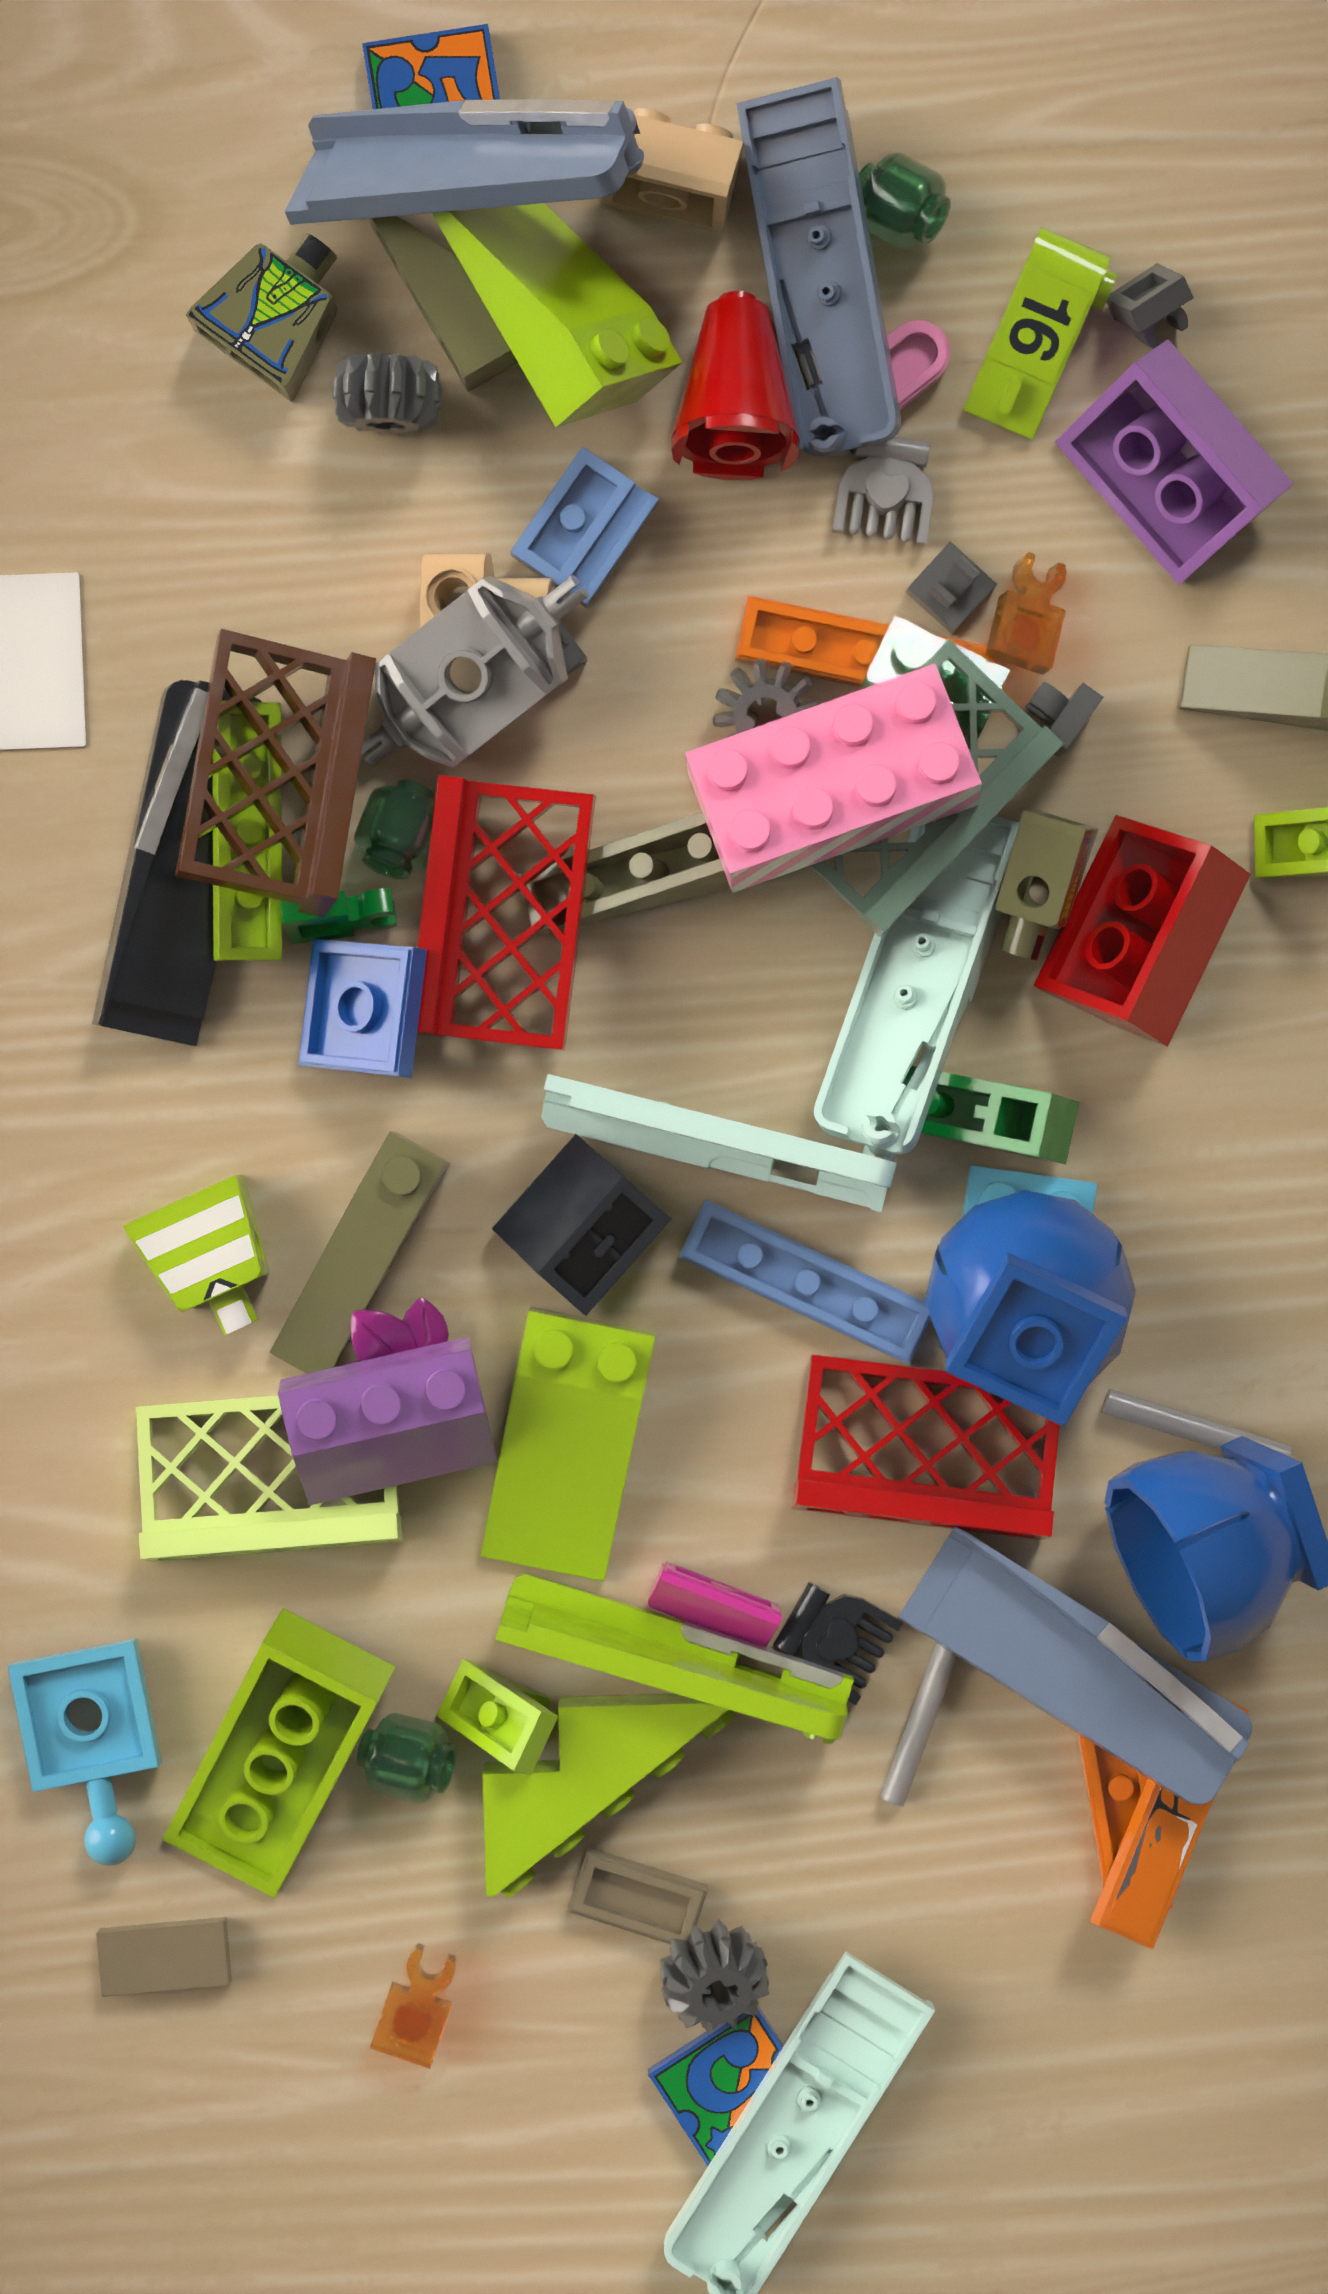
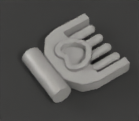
M894 437L892 440L884 443L857 448L855 457L864 459L848 466L840 481L832 532L842 534L848 495H854L849 523V532L851 534H857L860 530L864 499L869 505L866 534L870 537L875 536L878 529L879 515L886 516L883 531L885 539L893 538L898 510L905 504L900 538L903 542H909L912 537L916 505H920L921 511L916 545L926 546L934 494L931 479L918 467L926 468L930 442Z

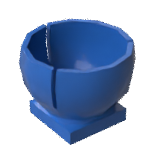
M1023 1190L974 1205L941 1238L933 1260L925 1303L941 1348L947 1358L945 1361L947 1373L980 1387L988 1394L997 1395L1059 1425L1065 1426L1088 1385L1121 1353L1136 1289L1123 1246L1110 1227L1076 1200Z
M1240 1436L1220 1446L1224 1458L1196 1451L1174 1452L1134 1463L1108 1481L1104 1502L1107 1505L1105 1511L1114 1547L1133 1591L1160 1634L1185 1659L1188 1658L1189 1661L1206 1662L1235 1653L1268 1630L1293 1582L1300 1581L1318 1591L1328 1586V1540L1303 1463L1244 1436Z

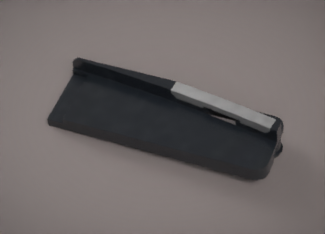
M179 680L165 688L161 696L92 1024L197 1047L202 1019L204 1020L216 965L213 942V885L176 877L175 874L209 682ZM224 689L222 701H228L231 697ZM256 697L250 699V702H262ZM170 745H171L172 748H171V750H170V753H169V755H168V758H167V760H166L165 766H164L163 771H162V774H161V776H160L158 785H157L156 790H155L154 787H155V785H156L157 779H158V777H159L160 771H161V769H162L163 763H164V761H165L166 755H167L168 750H169ZM213 776L208 778L207 791L212 798ZM204 808L200 825L211 819ZM213 830L198 839L194 861L213 865Z

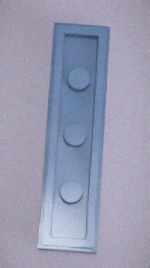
M706 1199L679 1254V1258L909 1365L931 1319L924 1301Z

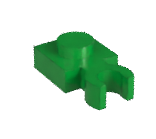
M389 888L373 889L350 897H346L344 891H339L338 900L323 918L298 912V904L280 900L283 925L292 945L313 942V939L330 940L355 936L354 930L356 929L383 930L397 927L395 902L392 900Z

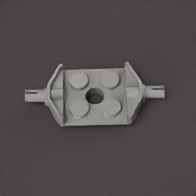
M571 574L567 580L547 596L536 598L490 575L486 576L379 660L375 665L376 694L385 719L380 722L383 726L363 741L361 755L368 752L379 742L382 744L365 757L364 761L374 767L378 761L397 746L401 748L407 745L427 759L455 767L557 686L564 683L568 676L558 624L562 616L589 597L587 590L583 586L567 599L562 600L566 594L581 583L579 579ZM457 657H466L478 664L482 680L475 692H464L458 689L452 682L450 669Z

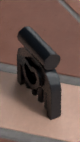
M809 1581L773 1644L792 1656H796L801 1647L803 1660L851 1675L854 1678L853 1685L860 1689L867 1686L865 1678L836 1661L846 1660L867 1673H874L876 1670L875 1664L856 1654V1652L860 1648L876 1658H882L885 1652L881 1647L858 1635L856 1626L885 1643H891L893 1635L862 1617V1614L865 1612L896 1631L900 1630L903 1621L862 1597L843 1594L827 1602L831 1594ZM851 1689L848 1701L857 1705L861 1695Z

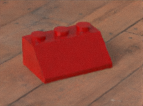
M1115 815L1075 898L1068 922L1065 927L1060 929L1033 986L1122 1030L1168 1047L1251 873L1212 845Z

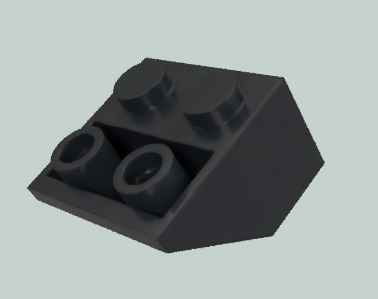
M575 1134L492 1227V1230L539 1276L582 1314L587 1316L672 1218L579 1135Z

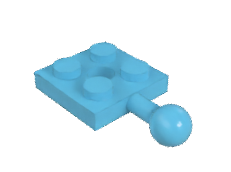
M138 1638L12 1662L8 1666L32 1792L85 1782L93 1821L85 1832V1849L88 1855L99 1864L112 1866L122 1863L133 1852L136 1835L131 1823L126 1818L117 1814L118 1810L111 1776L156 1768L162 1763ZM89 1698L99 1705L102 1711V1722L99 1728L93 1731H82L71 1723L68 1710L73 1700Z

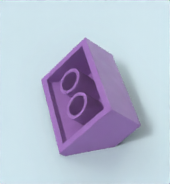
M1168 339L1134 362L1055 441L1058 447L1178 585L1215 555L1294 484Z
M469 1336L280 1380L277 1394L292 1457L309 1505L498 1462Z

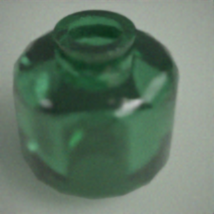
M900 152L886 155L876 165L873 163L866 164L860 171L859 177L869 233L903 251L915 248L919 243L926 245L932 242L944 226L951 207V200L946 196L945 180L941 175Z
M403 779L399 780L396 786L385 785L373 789L366 801L353 838L357 849L363 854L361 859L363 864L369 869L383 876L399 880L408 879L411 873L427 870L435 802L432 800L434 794L429 788L418 782Z
M390 1713L385 1716L375 1730L367 1729L361 1738L357 1752V1764L365 1768V1779L372 1792L415 1804H424L436 1793L443 1794L451 1782L457 1758L456 1745L449 1743V1737L444 1726L399 1713Z

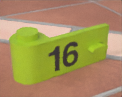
M1043 227L1040 228L963 408L964 411L1033 440L1090 307L1103 310L1118 274L1107 270L1111 256Z

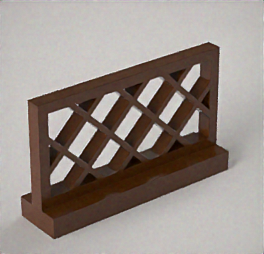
M225 629L219 631L177 862L176 877L298 904V912L324 917L338 900L376 658L351 652L347 660ZM230 651L255 657L268 677L243 691L227 669ZM276 663L284 664L286 666L279 669ZM300 669L327 675L324 696L307 707L286 679ZM274 685L294 715L269 729L250 702V699ZM225 688L231 699L221 704ZM238 707L258 736L232 751L218 731L217 725L220 717ZM322 709L320 724H318L312 715ZM301 723L315 742L316 748L313 757L296 766L276 737ZM265 745L285 774L259 789L239 759ZM213 748H215L221 759L211 764ZM228 767L248 797L222 812L207 791L208 778ZM312 769L309 785L302 774ZM291 782L306 803V809L303 817L286 827L266 797ZM255 805L274 832V835L249 850L229 822V819ZM204 808L211 819L200 825ZM216 827L238 856L223 867L194 861L198 839ZM302 829L299 846L292 835ZM281 842L296 863L293 884L270 879L255 858ZM244 865L250 874L235 870Z

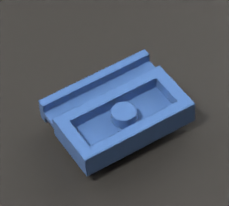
M582 446L510 551L511 557L542 578H553L556 587L567 580L571 574L574 575L581 583L568 594L572 595L584 586L589 597L581 601L580 604L588 608L658 506L659 498L653 494H648L635 485L634 481Z

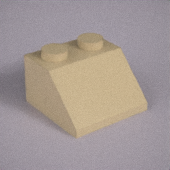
M646 108L635 109L634 114L641 134L634 135L638 147L644 152L643 165L636 173L627 174L623 185L617 192L600 198L601 204L724 234L742 160L743 141L732 139L733 134L729 130L717 125L697 124L696 128L692 129L671 124V119L661 112Z

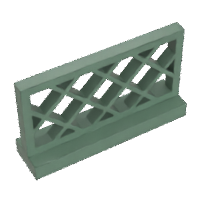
M950 639L921 668L935 663L937 669H939L948 660L967 679V704H951L954 713H968V749L977 772L978 758H995L979 775L982 782L979 804L938 819L935 822L925 824V833L916 842L888 843V838L880 840V843H871L849 851L880 852V880L864 897L843 879V854L834 857L835 870L825 860L809 866L861 916L860 919L878 936L893 924L1064 744L1047 726L1041 728ZM976 688L991 703H977ZM1002 712L1021 730L1005 749H978L977 713ZM888 851H907L889 869Z

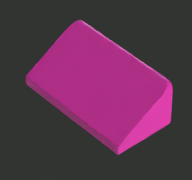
M668 1561L661 1564L648 1598V1606L655 1610L767 1647L783 1618L777 1603Z

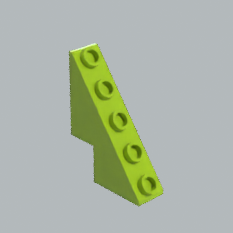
M675 1693L559 1697V1760L537 1761L531 1775L513 1771L502 1762H485L482 1776L486 1897H493L501 1892L507 1899L516 1894L535 1876L536 1873L531 1868L550 1852L557 1859L570 1851L585 1836V1832L581 1829L582 1826L600 1812L606 1819L619 1812L634 1798L635 1793L631 1789L632 1786L650 1772L656 1779L665 1775L684 1758L685 1753L681 1747L700 1732L705 1739L712 1737L735 1717V1713L732 1710Z

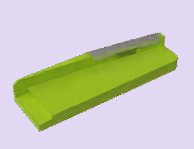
M527 1573L514 1578L495 1640L799 1730L812 1740L815 1739V1736L824 1738L823 1743L833 1744L835 1740L841 1739L848 1717L847 1702L854 1682V1678L851 1675L688 1621ZM739 1654L774 1666L783 1667L782 1676L738 1663Z

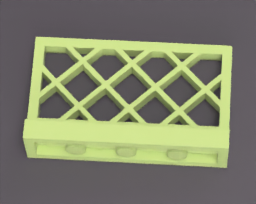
M278 1395L136 1407L142 1533H139L140 1559L145 1561L158 1562L403 1542L398 1485L384 1488V1502L357 1504L348 1496L340 1498L347 1505L323 1507L326 1502L314 1504L310 1508L293 1509L276 1494L297 1469L293 1459L269 1487L242 1464L267 1435L292 1456L290 1445L272 1430L283 1418ZM276 1410L265 1423L252 1413ZM242 1413L260 1429L237 1456L234 1457L209 1434L226 1414ZM212 1415L202 1428L189 1418ZM179 1418L196 1433L172 1462L154 1448L152 1420ZM203 1441L230 1463L206 1491L202 1490L179 1470ZM154 1458L166 1468L156 1480ZM236 1470L240 1471L264 1492L251 1508L242 1514H230L213 1499L215 1494ZM175 1475L200 1498L182 1518L158 1520L156 1494ZM270 1499L283 1509L280 1511L260 1512ZM207 1504L219 1514L217 1516L196 1517Z

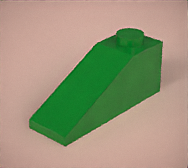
M911 1066L902 1084L908 1085L917 1068L916 1066ZM941 1072L921 1134L1066 1164L1080 1102L1049 1092Z

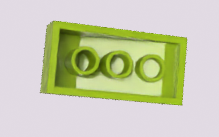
M545 203L432 213L555 427L635 403L683 363L670 341L666 328L658 321L652 308Z
M534 1307L529 1309L483 1538L481 1557L605 1581L651 1361L655 1332Z
M282 1608L261 1643L162 1840L275 1898L396 1666Z

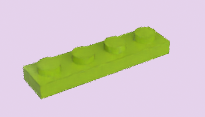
M251 702L269 729L281 722V703ZM238 707L218 720L217 729L232 751L258 736ZM280 734V735L277 736L276 738H277V740L279 741V743L281 744V734ZM265 745L239 759L259 789L281 776L280 766ZM213 748L212 763L221 759L215 748ZM228 767L213 775V799L222 812L248 797ZM280 788L268 795L266 799L282 820V790ZM255 805L229 819V822L249 850L274 835V832ZM216 827L213 829V866L223 867L238 856ZM280 842L255 858L267 876L278 881H282V844ZM244 865L235 870L250 874ZM213 885L214 961H282V911L280 900Z

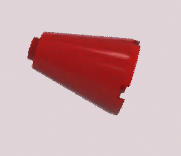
M729 291L722 294L719 299L711 302L706 307L671 437V451L673 460L678 465H680L682 456L693 461L692 473L721 480H753L764 478V466L781 461V472L791 468L799 458L800 440L769 308L749 292Z

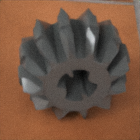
M374 351L373 354L356 353L351 357H347L337 363L336 378L333 379L335 415L338 416L339 422L347 427H355L358 431L401 435V433L405 432L419 433L423 430H428L437 425L438 410L441 409L442 389L440 388L437 366L429 361L421 360L417 356L398 355L397 352L381 354Z
M761 658L754 662L756 679L754 683H752L745 671L740 668H736L731 672V679L742 694L725 688H720L717 691L716 700L721 704L734 708V711L721 712L714 715L713 725L721 728L735 725L736 730L727 737L758 727L756 724L759 715L750 710L751 703L755 700L759 706H762L766 699L765 697L772 698L778 702L776 713L782 717L817 706L821 702L819 700L799 702L798 697L807 692L813 682L808 676H805L792 688L788 686L785 682L792 670L791 663L783 661L778 668L776 678L769 679L768 664L764 658Z
M718 1919L712 1929L703 1932L693 1924L691 1938L688 1940L671 1938V1955L660 1959V1975L663 1982L661 1990L666 2005L670 2007L671 2012H677L679 2020L684 2023L686 2028L701 2022L702 2027L711 2035L719 2023L726 2022L736 2030L739 2015H758L759 2003L757 1999L769 1994V1980L766 1974L768 1963L762 1948L758 1947L757 1942H752L750 1934L745 1931L743 1926L728 1931L727 1926Z

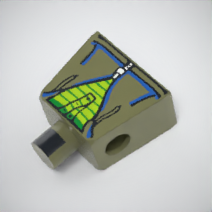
M306 233L287 261L267 246L259 243L189 309L186 317L196 333L292 402L338 311L333 296L318 285L336 261L337 255L322 241L309 233Z
M1023 810L995 910L1011 915L1001 950L1037 961L1047 928L1058 929L1066 926L1099 830L1098 828L1040 810ZM1035 877L1042 878L1049 887V894L1044 904L1035 902L1030 896L1029 889Z

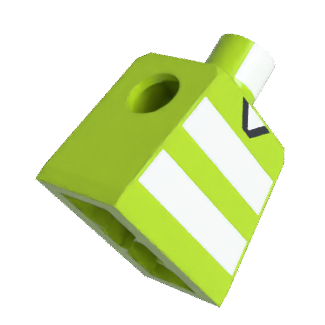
M243 1174L231 1176L123 1225L128 1237L180 1312L187 1311L208 1301L223 1336L259 1320L243 1285L269 1274V1269Z

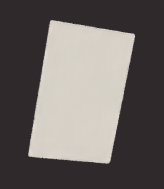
M75 572L0 575V750L84 747L86 745L79 574Z

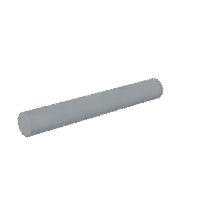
M1112 1389L1108 1390L1103 1403L1102 1413L1219 1450H1221V1445L1244 1436L1291 1457V1445Z
M937 1643L880 1795L881 1799L894 1805L904 1806L958 1656Z

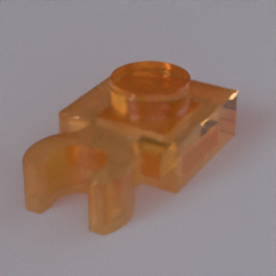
M1028 552L1018 559L1012 570V581L1017 592L1007 590L998 598L985 656L1044 675L1053 669L1066 609L1049 603L1051 595L1060 590L1065 583L1066 566L1058 562L1048 570L1046 582H1040L1035 578L1032 571L1035 554Z
M417 1943L410 1952L406 1968L411 1985L408 1987L392 1981L370 2049L430 2069L452 2006V2001L437 1997L436 1993L445 1989L451 1983L456 1969V1956L448 1954L444 1968L439 1973L429 1974L420 1965L425 1945Z

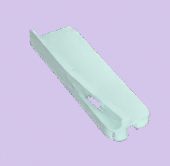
M995 816L880 936L876 933L874 934L814 1107L815 1119L825 1133L868 1146L871 1153L888 1158L892 1154L908 1153L917 1144L957 1026L969 1002L971 1003L1002 914V912L995 910L1020 822ZM925 824L911 829L907 842H916L925 833ZM924 1043L927 1049L906 1086L902 1083Z
M551 1074L547 1075L544 1086L546 1095L541 1118L548 1128L577 1134L709 1169L711 1167L767 1182L786 1185L813 1192L814 1194L869 1207L870 1210L882 1212L887 1188H891L897 1165L896 1162H893L895 1154H892L890 1158L884 1156L877 1158L874 1157L875 1154L871 1153L868 1146L865 1145L863 1153H858ZM775 1159L819 1170L816 1186L771 1175Z
M845 1951L833 1972H830L666 2232L664 2255L667 2262L686 2276L691 2278L694 2274L707 2282L709 2294H758L934 2014L935 2008L933 2003L928 1999L924 2001ZM794 2200L797 2204L795 2208L767 2239L765 2233Z

